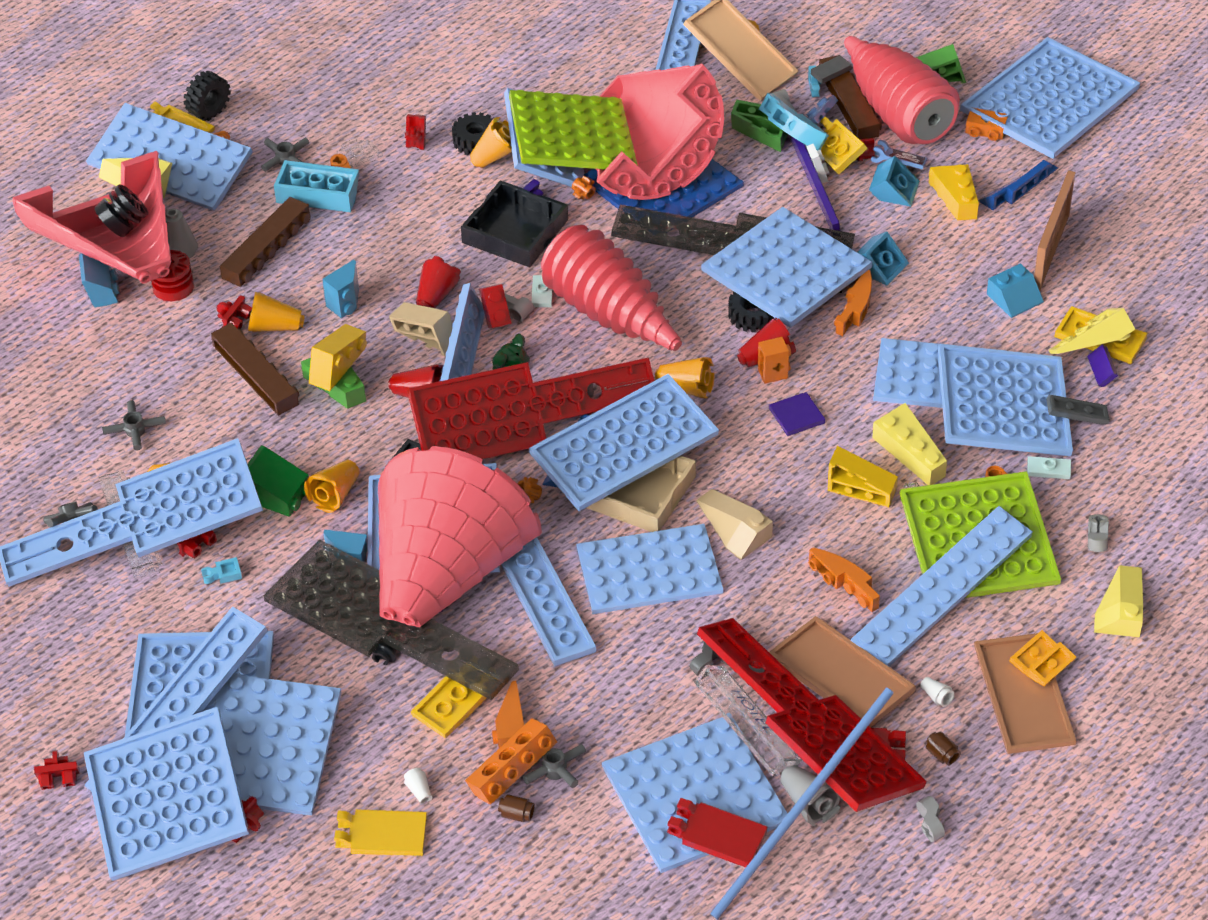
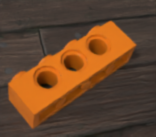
M531 718L465 781L476 797L491 805L557 743V740L547 725Z

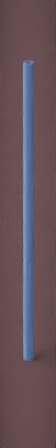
M887 687L884 689L710 913L711 916L717 920L894 694L893 691Z

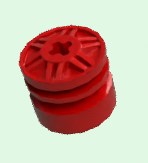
M170 250L171 264L169 266V274L165 277L151 280L153 293L163 301L182 300L189 296L194 289L190 258L179 250Z

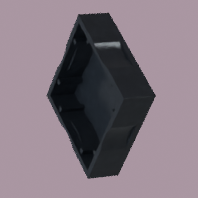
M500 180L486 196L482 205L474 210L462 224V243L531 267L568 221V204L546 196L533 194L521 187Z

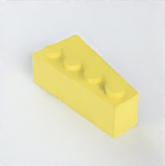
M906 403L874 421L872 438L927 485H933L946 477L947 460Z

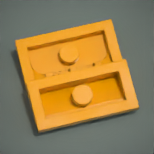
M1041 630L1011 656L1009 661L1026 676L1045 687L1077 657L1061 642L1057 644Z

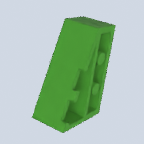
M953 44L916 57L948 82L961 81V83H966Z
M736 99L731 112L732 129L781 152L788 133L768 120V116L759 110L761 104Z
M311 358L301 361L303 378L309 380ZM352 367L347 370L331 391L322 389L347 409L366 402L365 387Z

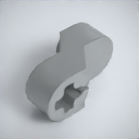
M1095 514L1089 516L1088 549L1090 551L1103 552L1108 548L1109 519L1105 515Z
M931 796L918 801L916 806L918 812L924 818L921 828L930 842L944 837V827L936 817L940 814L939 804Z

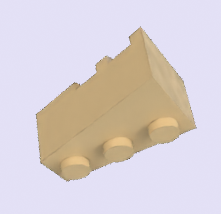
M404 302L389 315L396 332L414 341L419 339L427 343L425 347L429 349L434 347L441 351V355L446 356L449 337L453 329V323L448 311Z

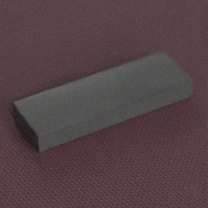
M1051 394L1046 398L1049 415L1100 425L1110 422L1107 405Z

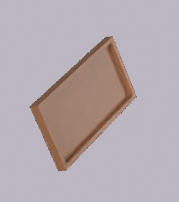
M1068 170L1038 246L1034 278L1039 291H1041L1070 215L1076 174L1073 171Z
M817 616L813 617L769 652L807 687L823 698L837 695L861 719L886 687L893 691L894 694L869 724L870 728L916 692V685L850 641V639Z
M1038 633L974 641V648L1007 754L1076 745V738L1056 678L1044 687L1026 676L1009 661L1011 656Z

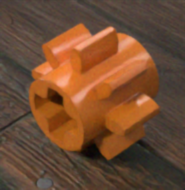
M586 176L576 178L572 184V189L574 190L572 195L579 200L590 199L596 191V188L592 186L595 181Z
M524 477L517 484L530 498L531 503L534 504V500H538L542 495V487L537 485L538 479Z

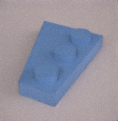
M834 95L829 98L823 97L817 102V108L813 107L807 112V118L814 124H819L820 119L825 117L826 113L838 101Z

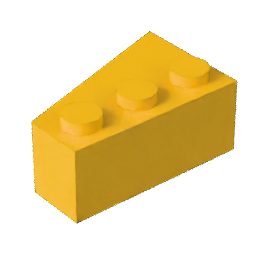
M969 165L930 167L928 183L946 203L947 208L957 221L977 219L979 202Z
M344 324L315 344L311 351L309 384L331 391L367 346L366 331Z
M837 445L829 462L827 491L890 507L897 490L898 476Z

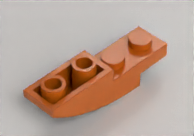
M870 270L858 277L854 286L847 290V304L842 314L837 315L834 321V326H836L835 334L843 336L852 324L860 326L863 322L871 299L872 280Z
M817 548L809 549V566L813 571H818L828 585L832 584L836 589L844 586L848 594H853L858 599L859 604L863 608L867 607L871 612L879 609L880 595L872 589V577L854 563L834 553Z

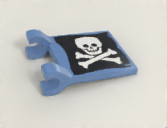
M879 140L877 145H882L884 149L880 146H875L873 150L875 155L879 157H871L872 162L878 163L896 156L904 165L923 169L928 159L923 156L893 149L884 140Z

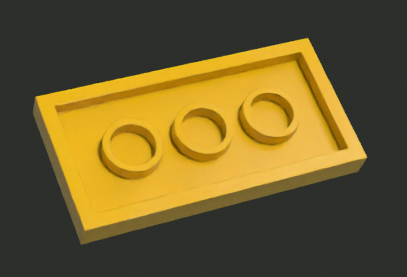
M1071 306L1056 329L1055 337L1061 340L1069 336L1074 337L1076 335L1075 330L1087 326V322L1097 315ZM1135 329L1130 333L1131 336L1123 341L1116 340L1103 343V345L1107 346L1111 358L1132 364L1146 341L1148 333ZM1102 344L1086 347V349L1094 351Z

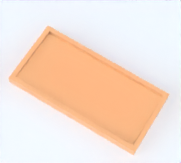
M713 0L685 20L683 24L760 101L766 97L767 93L775 91L798 73V70L728 0Z

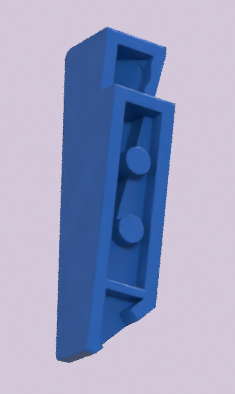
M1043 160L1026 174L980 198L978 202L991 210L996 209L1005 201L1012 205L1056 171L1058 167Z

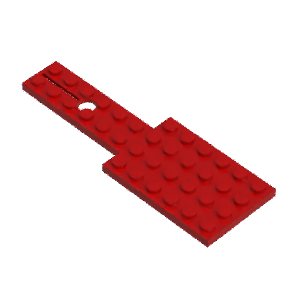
M649 357L534 383L527 362L411 387L407 389L421 451H427L432 446L446 447L472 454L481 459H487L527 450L547 439L543 424L595 413L655 380ZM591 383L601 387L602 393L598 399H592L587 393V388Z
M734 618L699 627L697 635L777 712L768 715L765 723L805 763L819 774L860 722L861 718L837 695L820 700L816 698ZM749 665L756 669L763 668L764 672H755L749 668ZM869 726L825 781L856 812L924 789L927 783L913 767Z

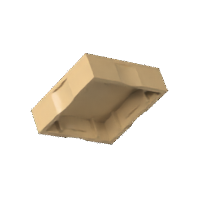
M679 456L586 508L649 532L660 531L695 479L696 461Z

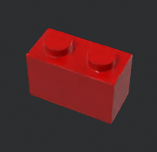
M496 284L480 288L479 293L488 328L512 324L503 285Z

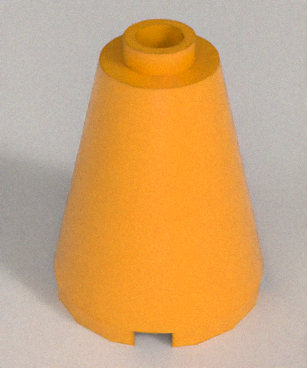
M496 117L490 122L470 154L471 162L474 166L483 168L512 152L507 120L502 122L498 120L501 117Z
M255 292L248 331H295L299 327H303L305 315H301L302 310L263 293Z
M709 357L663 364L656 369L655 380L669 374L686 394L707 399V391L711 393L714 386L715 373H712L710 368L714 364Z
M344 460L311 475L304 484L307 499L309 501L313 500L314 503L319 505L315 506L316 508L327 513H332L339 509L360 474L357 464L351 460Z

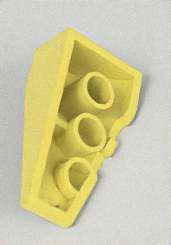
M132 158L103 159L99 178L116 186L121 184V162ZM159 158L164 199L172 163Z

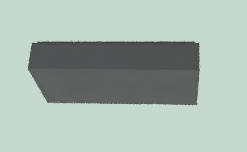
M839 55L812 68L811 75L823 84L852 70V64Z

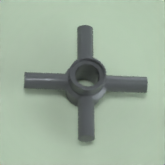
M305 137L292 145L290 142L276 144L269 138L265 139L264 145L275 152V157L261 165L263 171L266 172L277 164L283 165L284 160L302 162L296 157V152L307 146L309 140Z
M130 400L127 402L128 413L123 417L124 422L103 426L102 430L103 435L125 431L132 438L133 449L138 451L142 449L140 436L144 434L145 428L166 424L165 416L143 419L142 415L136 412L135 402Z
M77 501L59 506V513L44 516L43 521L51 528L96 511L98 508L91 502L78 507Z
M580 744L566 753H563L560 749H550L541 757L543 759L542 766L523 776L524 782L528 785L546 775L551 780L562 778L571 788H575L578 785V780L566 769L567 762L585 753L584 745Z

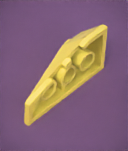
M1108 308L1089 320L1087 326L1075 330L1076 335L1074 337L1064 338L1048 351L1050 354H1060L1116 340L1123 341L1131 336L1130 333L1135 330V327L1124 308Z
M1119 565L1095 613L1094 633L1140 637L1143 623L1142 567Z

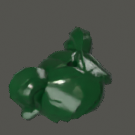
M520 333L516 334L512 339V343L503 345L497 351L492 360L493 370L530 361V357L523 348L525 344L523 335Z

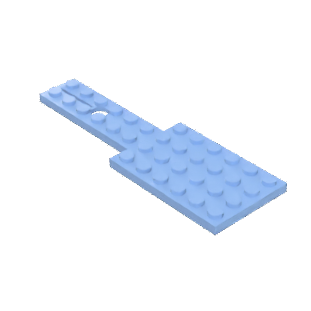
M234 439L115 484L120 502L0 546V563L6 584L10 587L132 540L138 557H142L263 511L239 439ZM70 539L73 541V546L70 550L65 552L58 550L62 540Z

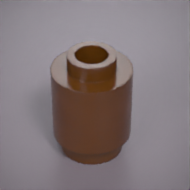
M941 731L932 733L926 740V749L942 764L945 763L950 766L961 755L958 746Z
M509 794L505 798H501L498 805V812H501L502 818L523 823L531 821L535 809V803L530 802L529 799Z

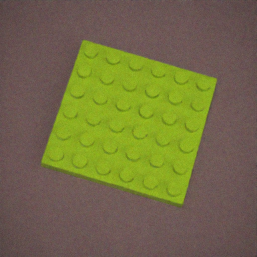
M510 90L509 100L522 164L606 169L622 151L638 166L621 98Z
M1027 471L900 489L902 505L922 574L1000 506L1030 529L1032 536L965 598L1053 586L1061 583V577Z

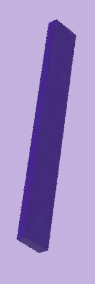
M789 135L833 237H838L841 235L840 222L805 144Z

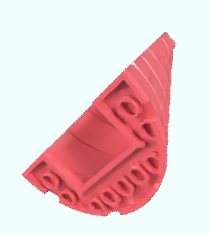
M702 63L691 67L688 65L662 71L658 69L619 75L599 97L622 99L638 166L621 151L606 169H596L598 171L597 183L614 194L627 196L630 199L648 200L670 195L671 191L679 187H686L704 171L715 155L716 151L714 149L718 138L722 137L724 106L722 96L716 87L715 79Z
M157 151L121 162V184L135 193L148 210V215L145 218H141V222L135 223L132 221L134 228L125 237H120L111 231L95 212V206L104 198L111 200L109 194L53 212V190L50 186L13 197L16 214L20 217L23 224L36 234L63 244L105 265L119 269L121 272L139 279L143 284L158 277H165L170 272L171 254L168 243L165 205L163 204L159 153Z
M432 446L427 451H421L416 447L393 457L386 465L378 483L380 617L420 628L443 609L462 597L465 592L481 582L484 576L521 551L524 545L540 536L542 529L538 513H533L529 506L531 500L523 489L499 468L491 470L482 464L483 459L456 449Z

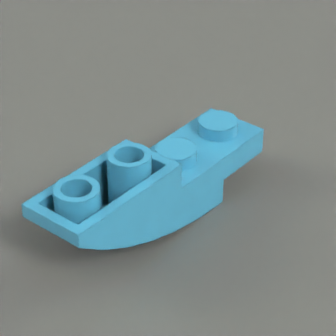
M767 93L759 110L768 116V120L807 146L814 143L816 150H821L829 135L806 116L795 112L774 94Z

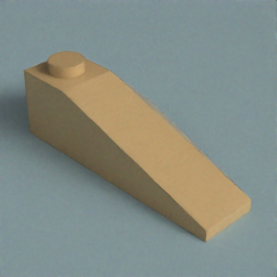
M714 489L709 490L696 500L707 519L713 525L715 532L723 541L725 548L740 560L772 538L773 521L759 510Z

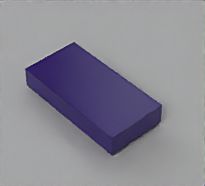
M1102 344L1087 356L1098 386L1105 387L1118 376L1107 346Z

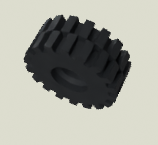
M202 71L200 76L197 74L195 80L189 82L191 85L186 88L188 92L184 94L186 100L183 101L184 105H186L185 109L189 113L203 121H210L212 117H216L218 113L222 112L223 108L227 107L225 104L226 101L229 102L230 100L228 95L231 94L229 90L231 87L224 78L212 71H206V73Z
M473 112L470 116L467 113L464 114V118L460 116L457 118L458 121H454L452 137L455 149L458 148V152L462 153L464 151V155H469L473 151L488 125L494 119V117L491 118V115L487 114L484 116V113L481 112L479 115H476V112Z
M734 291L733 295L731 294L729 297L728 317L731 319L732 325L736 323V328L738 329L743 327L745 332L750 329L751 333H756L757 329L761 330L774 318L762 309L756 312L748 311L747 309L760 308Z

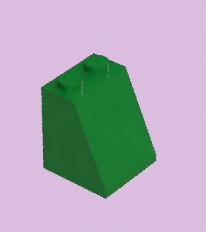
M261 445L248 462V467L262 508L290 517L294 511L300 508L301 500L306 496L304 484L308 480L309 475Z

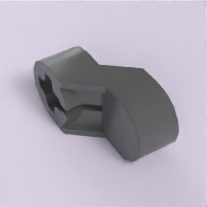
M704 642L702 653L693 658L689 667L700 678L711 672L713 669L712 661L718 658L719 655Z

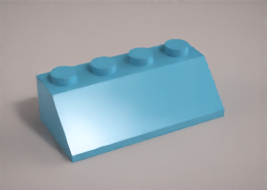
M284 160L274 184L276 203L283 204L289 197L309 204V207L351 212L356 200L359 169Z

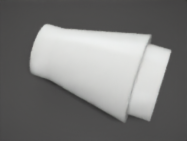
M925 677L922 680L920 687L936 705L946 707L954 699V692L950 686L933 680L930 677Z
M421 768L409 770L404 775V784L414 794L420 804L432 800L433 797L430 793L426 773Z

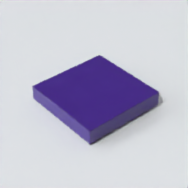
M807 392L769 404V410L787 436L825 424L824 416Z

